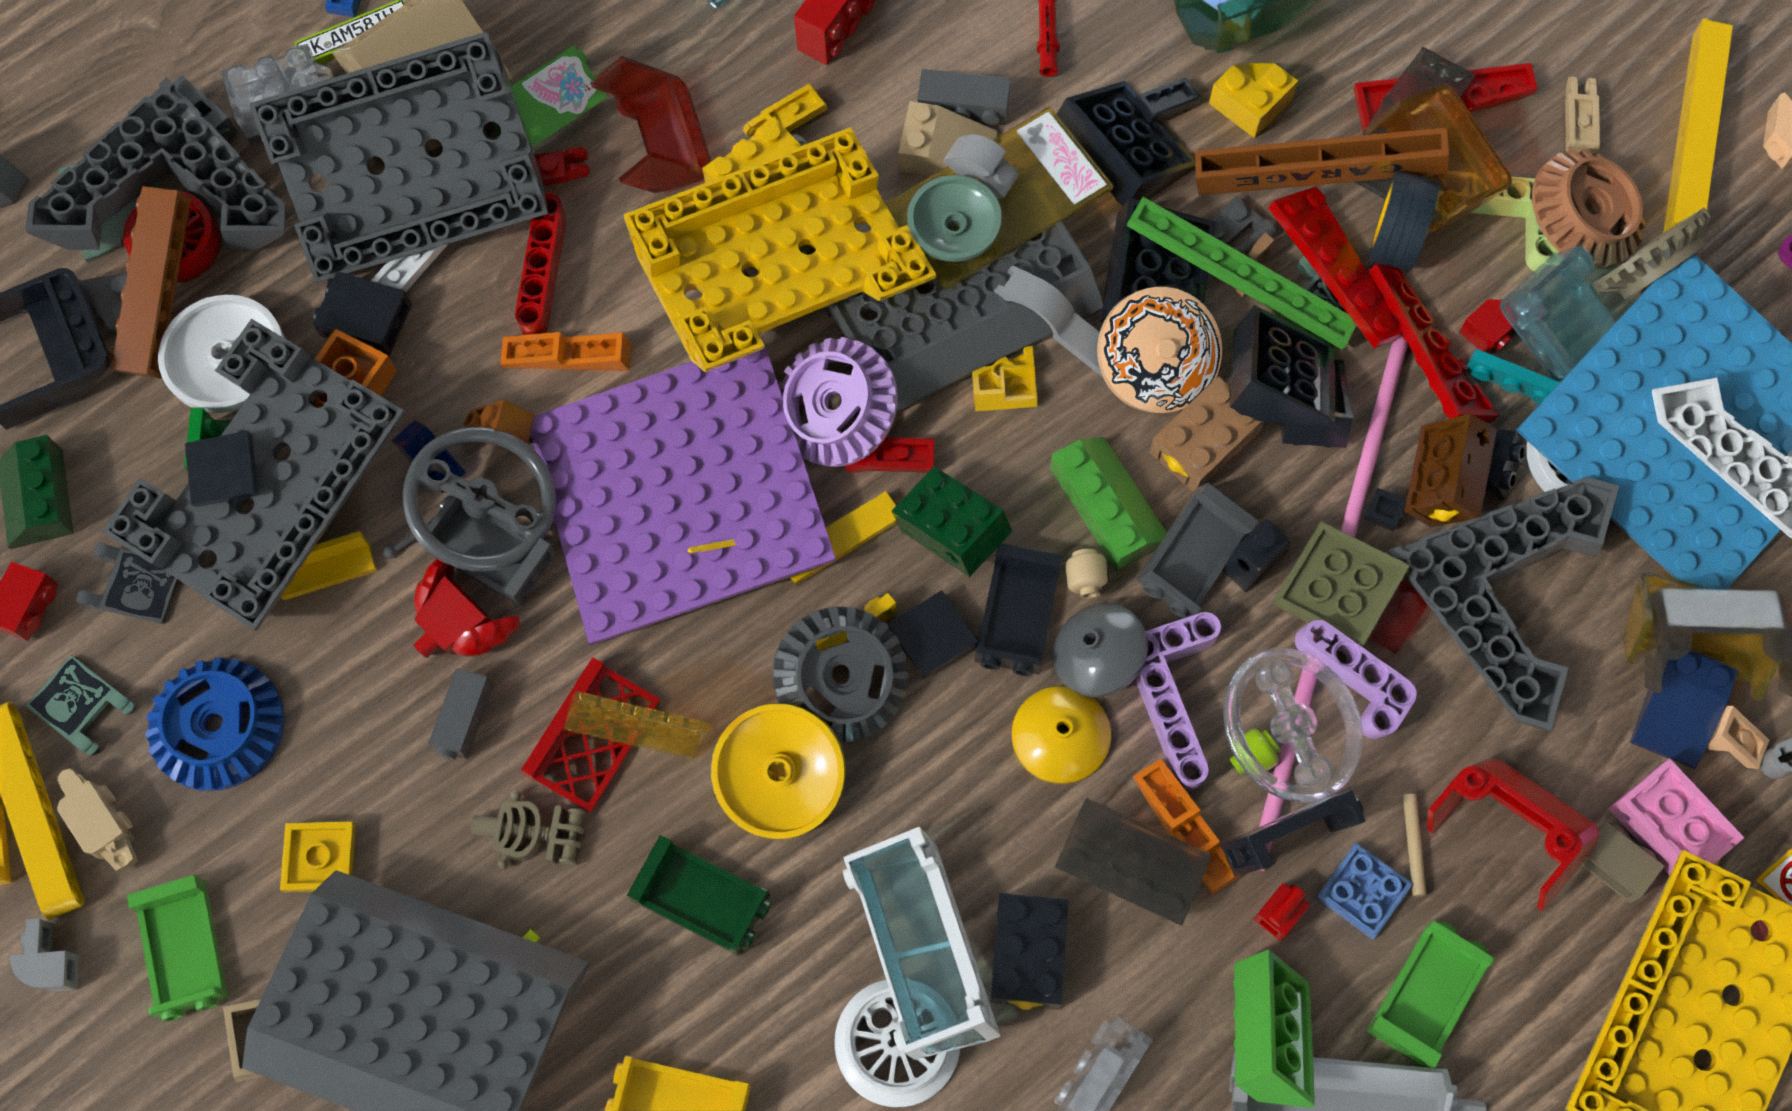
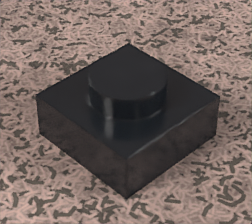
M1377 488L1363 519L1394 531L1406 505V499Z

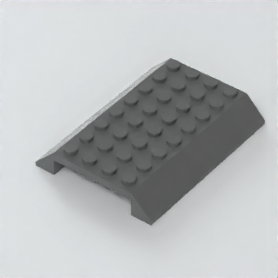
M335 870L311 893L247 1027L242 1068L353 1111H522L570 994L577 995L590 963Z

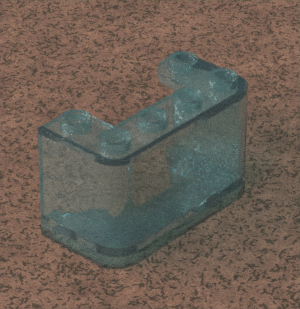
M1581 245L1550 256L1500 302V309L1503 315L1551 379L1558 382L1563 380L1615 323L1609 309L1602 305L1593 293L1592 286L1583 279L1593 271L1594 264L1591 254L1584 250Z

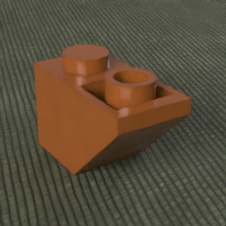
M503 399L470 410L464 420V427H489L512 434L528 443L535 414Z

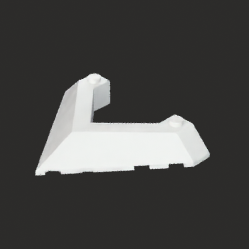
M1717 378L1651 390L1658 423L1792 539V449L1787 456H1784L1772 447L1773 444L1752 429L1747 430L1734 421L1735 417L1727 413L1723 408Z

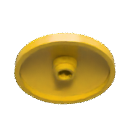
M787 703L761 705L738 716L720 736L711 762L713 790L724 812L744 830L770 839L796 837L809 832L821 824L838 804L846 779L844 752L831 727L813 712Z

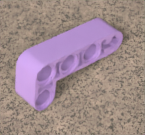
M1314 620L1302 627L1295 635L1297 649L1370 701L1359 721L1362 733L1370 739H1379L1395 732L1415 702L1417 693L1414 684L1323 620ZM1337 650L1345 654L1346 664L1338 660ZM1365 669L1372 673L1373 683L1366 680L1364 676ZM1392 688L1399 692L1401 696L1400 703L1393 699ZM1375 715L1383 719L1384 729H1380L1376 725Z

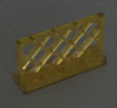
M576 691L575 695L571 697L564 729L694 760L699 744L709 733L711 723Z

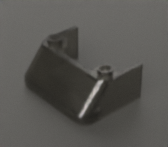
M1660 588L1649 595L1646 604L1645 688L1654 693H1662L1663 659H1680L1687 655L1692 645V633L1763 634V650L1770 659L1779 662L1778 691L1792 697V607L1789 599L1783 593L1774 590Z

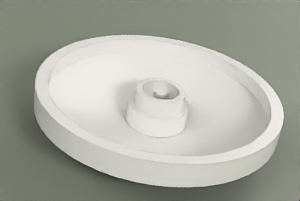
M217 295L193 303L180 312L164 332L158 351L159 370L171 392L189 407H203L210 413H223L240 409L250 394L215 372V369L251 318L285 338L279 323L267 308L247 297Z

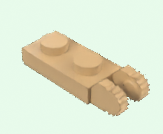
M1569 77L1566 83L1565 99L1566 151L1573 149L1577 152L1588 150L1592 154H1596L1600 147L1599 96L1597 95L1596 79L1588 78L1584 86L1585 94H1578V78Z

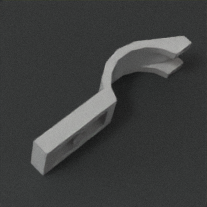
M1011 266L1007 271L1011 277L1004 286L999 284L994 289V292L1006 301L1022 304L1036 312L1050 326L1053 332V339L1103 377L1097 355L1100 332L1075 313L1069 300L1057 288L1039 277L1018 267Z

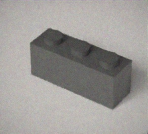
M922 69L917 102L941 106L975 122H983L987 125H1006L1011 78Z

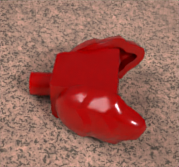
M436 558L434 562L428 565L423 579L417 583L415 589L414 606L417 615L414 620L425 633L413 646L426 658L439 646L444 651L453 655L457 654L465 657L485 655L490 653L493 647L507 642L508 638L516 632L520 626L519 616H509L493 620L452 580L454 566Z

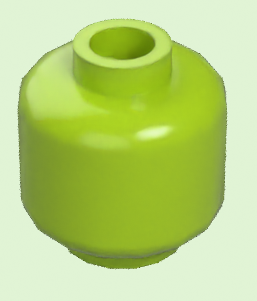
M1253 728L1232 742L1231 750L1234 756L1229 760L1240 775L1247 772L1250 777L1259 778L1279 763L1278 753L1281 750L1266 729L1261 732Z

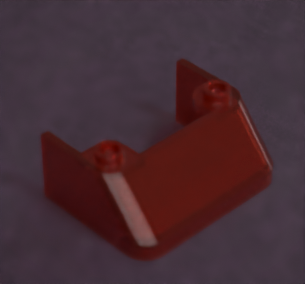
M621 55L590 82L592 88L614 95L616 108L621 115L637 120L647 155L619 177L620 183L652 193H660L705 179L702 168L712 160L690 91L681 78Z

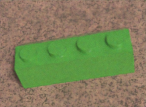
M1105 437L1079 439L1052 454L1050 470L1116 572L1158 548L1167 532Z
M1269 949L1235 962V979L1233 980L1235 1009L1233 1015L1235 1019L1234 1048L1236 1070L1234 1071L1236 1086L1257 1102L1306 1108L1315 1106L1310 983Z

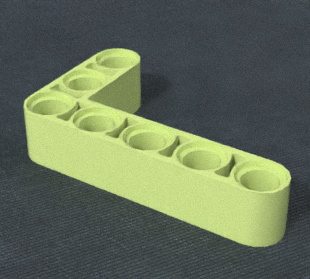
M1448 171L1446 174L1423 176L1440 183L1434 210L1526 218L1525 260L1527 266L1534 272L1544 273L1550 270L1560 255V252L1545 237L1537 222L1532 204L1534 178Z

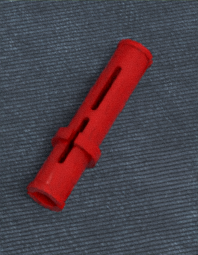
M1038 0L1039 41L1037 42L1036 49L1037 53L1040 54L1039 72L1044 77H1053L1058 74L1057 53L1060 51V43L1057 40L1056 0ZM1047 16H1049V27H1046ZM1047 42H1050V53H1047Z

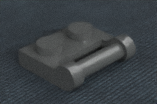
M1238 196L1234 197L1209 219L1216 222L1214 237L1227 245H1230L1249 227L1255 230L1235 248L1244 255L1251 251L1252 247L1264 233H1267L1270 237L1276 233L1274 225L1269 220L1262 219Z

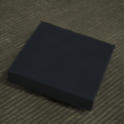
M243 431L185 443L192 506L201 507L259 495L252 433Z
M942 590L887 624L891 632L897 636L901 648L922 679L927 678L978 645V641Z

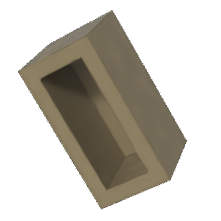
M1606 822L1598 828L1599 839L1596 848L1581 866L1631 904L1642 898L1665 866L1657 861V856L1651 850L1643 846L1639 847L1631 841L1627 832L1621 827L1613 824L1610 825Z

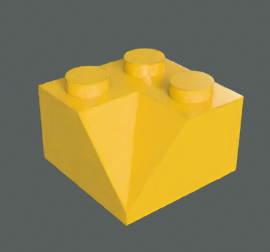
M1275 63L1235 64L1213 84L1209 104L1255 138L1293 100L1298 80Z

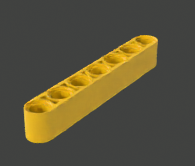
M8 701L0 705V794L38 906L46 919L53 920L83 906L84 897L22 718L14 704Z

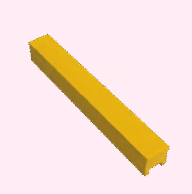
M1703 18L1692 36L1663 233L1702 207H1705L1707 210L1733 25Z

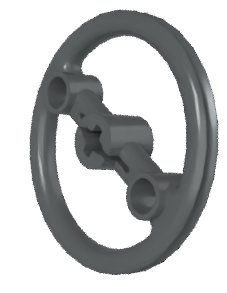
M466 427L444 433L430 441L420 450L406 474L403 487V509L411 532L420 545L431 555L459 569L493 571L504 569L522 561L528 556L540 538L544 540L554 519L556 491L547 465L527 443L512 434L493 428ZM470 442H485L510 450L519 456L534 473L541 492V511L537 513L529 505L516 506L498 497L497 488L490 480L476 478L469 482L450 472L448 464L442 460H435V457L448 448ZM432 471H437L443 474L445 478L435 481L428 474ZM423 484L426 489L432 492L445 491L462 500L463 509L469 516L480 519L491 515L509 524L512 533L516 536L525 537V540L511 550L490 556H473L449 548L432 535L424 524L418 507V486ZM479 495L485 497V499L483 498L481 502L475 500V498H478ZM525 516L530 519L532 524L528 526L520 525L517 523L516 517Z

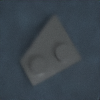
M127 273L80 280L87 298L113 335H117L116 321L121 313V291L126 284Z

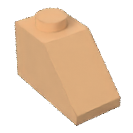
M1785 92L1779 95L1768 110L1763 147L1766 149L1769 157L1776 161L1781 169L1792 164V100Z

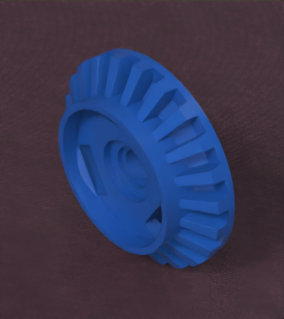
M214 658L213 661L208 662L201 660L195 662V666L189 669L183 668L178 671L179 675L173 680L168 679L163 685L165 689L162 693L155 696L152 701L155 705L152 712H148L147 716L149 729L146 730V739L150 744V755L155 759L159 769L180 785L198 791L225 790L238 786L254 777L273 757L283 734L284 708L274 684L257 668L236 659ZM210 685L211 688L182 705V702L195 690ZM249 703V724L246 732L241 733L242 704ZM220 715L223 719L222 726L217 731H208L206 727L207 721L212 716ZM183 741L209 754L205 760H196L180 752L178 749Z

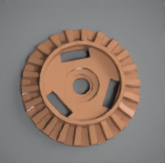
M1573 149L1557 154L1538 171L1532 188L1534 213L1545 237L1563 256L1587 268L1607 269L1627 260L1629 256L1638 250L1637 245L1642 242L1644 237L1641 232L1645 228V220L1642 218L1644 209L1636 184L1620 166L1605 159L1600 154L1592 156L1588 150H1582L1578 153ZM1585 202L1590 203L1594 207L1595 214L1587 210ZM1621 217L1620 232L1617 236H1614L1610 230Z

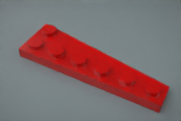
M1524 63L1355 83L1353 91L1363 135L1398 132L1534 95L1538 87L1532 64Z
M1317 186L1273 200L1268 207L1270 212L1373 348L1376 349L1396 341L1402 332L1329 208L1325 195Z
M1375 264L1368 272L1397 322L1403 339L1413 351L1416 363L1422 368L1429 380L1430 388L1440 400L1444 414L1451 419L1471 413L1485 423H1492L1500 416L1499 412L1479 383L1473 385L1464 373L1468 367L1462 359L1457 360L1452 356L1447 348L1451 345L1450 341L1445 335H1442L1432 327L1431 324L1434 322V318L1422 304L1400 269L1391 267V265Z

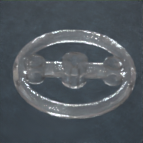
M1291 648L1265 650L1249 658L1234 673L1224 698L1223 719L1230 748L1246 774L1270 794L1293 802L1321 800L1343 788L1349 782L1359 764L1363 747V730L1356 702L1342 679L1318 658ZM1289 665L1300 667L1317 677L1334 696L1341 710L1346 730V746L1340 766L1333 775L1331 763L1324 756L1317 754L1310 737L1317 729V718L1314 711L1307 705L1296 704L1289 684L1293 680V673ZM1255 673H1257L1256 684L1262 692L1270 694L1278 713L1271 720V732L1278 742L1285 745L1291 744L1299 763L1295 768L1294 774L1301 786L1284 782L1269 773L1258 762L1245 740L1240 719V704L1244 689Z

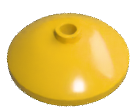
M1066 686L1049 687L1031 695L1018 709L1012 725V744L1018 760L1032 775L1049 783L1071 784L1086 779L1103 764L1111 744V727L1105 711L1093 697L1077 694ZM1064 724L1069 728V731L1061 734L1057 731L1056 727Z

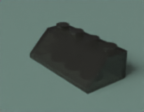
M1086 797L1055 868L1182 926L1197 894L1212 854Z

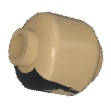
M1077 550L1066 561L1065 569L1068 589L1075 594H1080L1082 599L1096 598L1100 596V591L1108 587L1107 560L1103 555L1098 554L1097 550Z

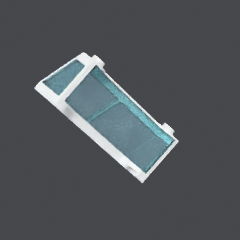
M919 826L845 856L844 861L847 869L843 870L844 879L850 890L855 888L860 894L900 1021L897 1023L898 1030L893 1032L899 1051L905 1052L909 1057L916 1060L1000 1037L1001 1034L936 844Z

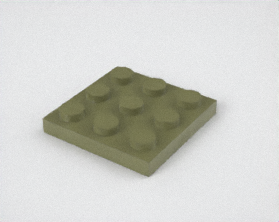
M1321 521L1276 595L1273 605L1307 623L1314 620H1323L1364 648L1409 571L1410 565Z

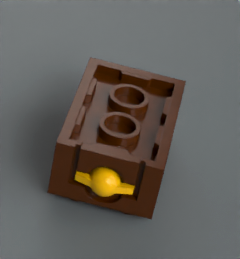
M1471 413L1423 425L1421 427L1404 512L1429 527L1480 518L1497 430Z

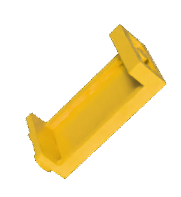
M625 1056L624 1062H618L613 1083L618 1085L614 1099H608L605 1111H746L751 1086L748 1083L733 1082Z

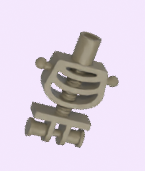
M515 789L511 792L513 801L500 804L498 818L474 815L472 819L471 835L494 838L492 850L502 856L498 862V868L501 870H505L508 867L509 858L522 862L530 860L538 851L541 842L545 840L548 842L545 860L549 864H556L558 847L563 848L562 858L559 859V863L573 866L577 864L575 860L577 849H581L582 843L576 841V835L584 833V828L581 827L586 812L583 810L568 809L570 814L568 824H563L565 810L562 806L555 805L550 828L544 826L543 816L538 807L530 801H520L522 794L519 790ZM516 811L520 815V824H516ZM527 811L533 812L535 816L534 826L529 824ZM561 833H569L568 840L560 839ZM529 838L531 840L530 844L522 851L526 840Z

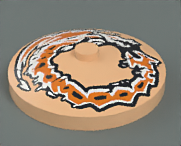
M1151 287L1125 297L1110 311L1101 327L1098 338V363L1106 384L1122 402L1137 410L1148 413L1175 412L1184 409L1216 379L1222 360L1221 335L1214 317L1197 298L1176 288Z

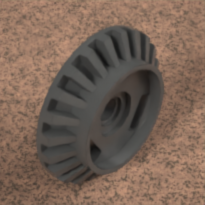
M838 606L814 611L801 618L786 632L776 650L772 667V681L778 703L797 705L819 716L831 727L839 742H853L871 736L875 731L882 729L887 724V721L896 714L899 709L898 706L905 696L908 671H906V656L901 649L900 641L891 632L887 624L867 611L853 607ZM846 632L848 642L818 651L815 643L817 640ZM874 664L882 666L883 670L881 688L875 699L868 697ZM837 665L846 666L850 673L849 679L843 684H837L832 678V671ZM810 686L835 707L828 716L806 696L805 692Z

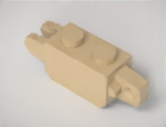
M73 769L62 770L59 776H57V781L61 785L60 788L64 792L65 797L59 800L57 811L82 850L97 859L106 860L119 873H123L129 867L135 865L138 859L131 845L135 838L129 830L133 825L122 811L117 812L112 803L116 799L112 792L105 785L100 787L86 780L87 778L84 775L77 773Z

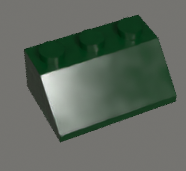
M48 435L15 442L0 458V487L8 548L14 549L74 534L62 448Z

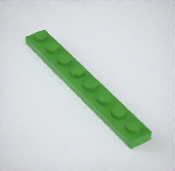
M1142 197L1126 225L1340 349L1347 345L1357 326L1349 314L1145 197Z

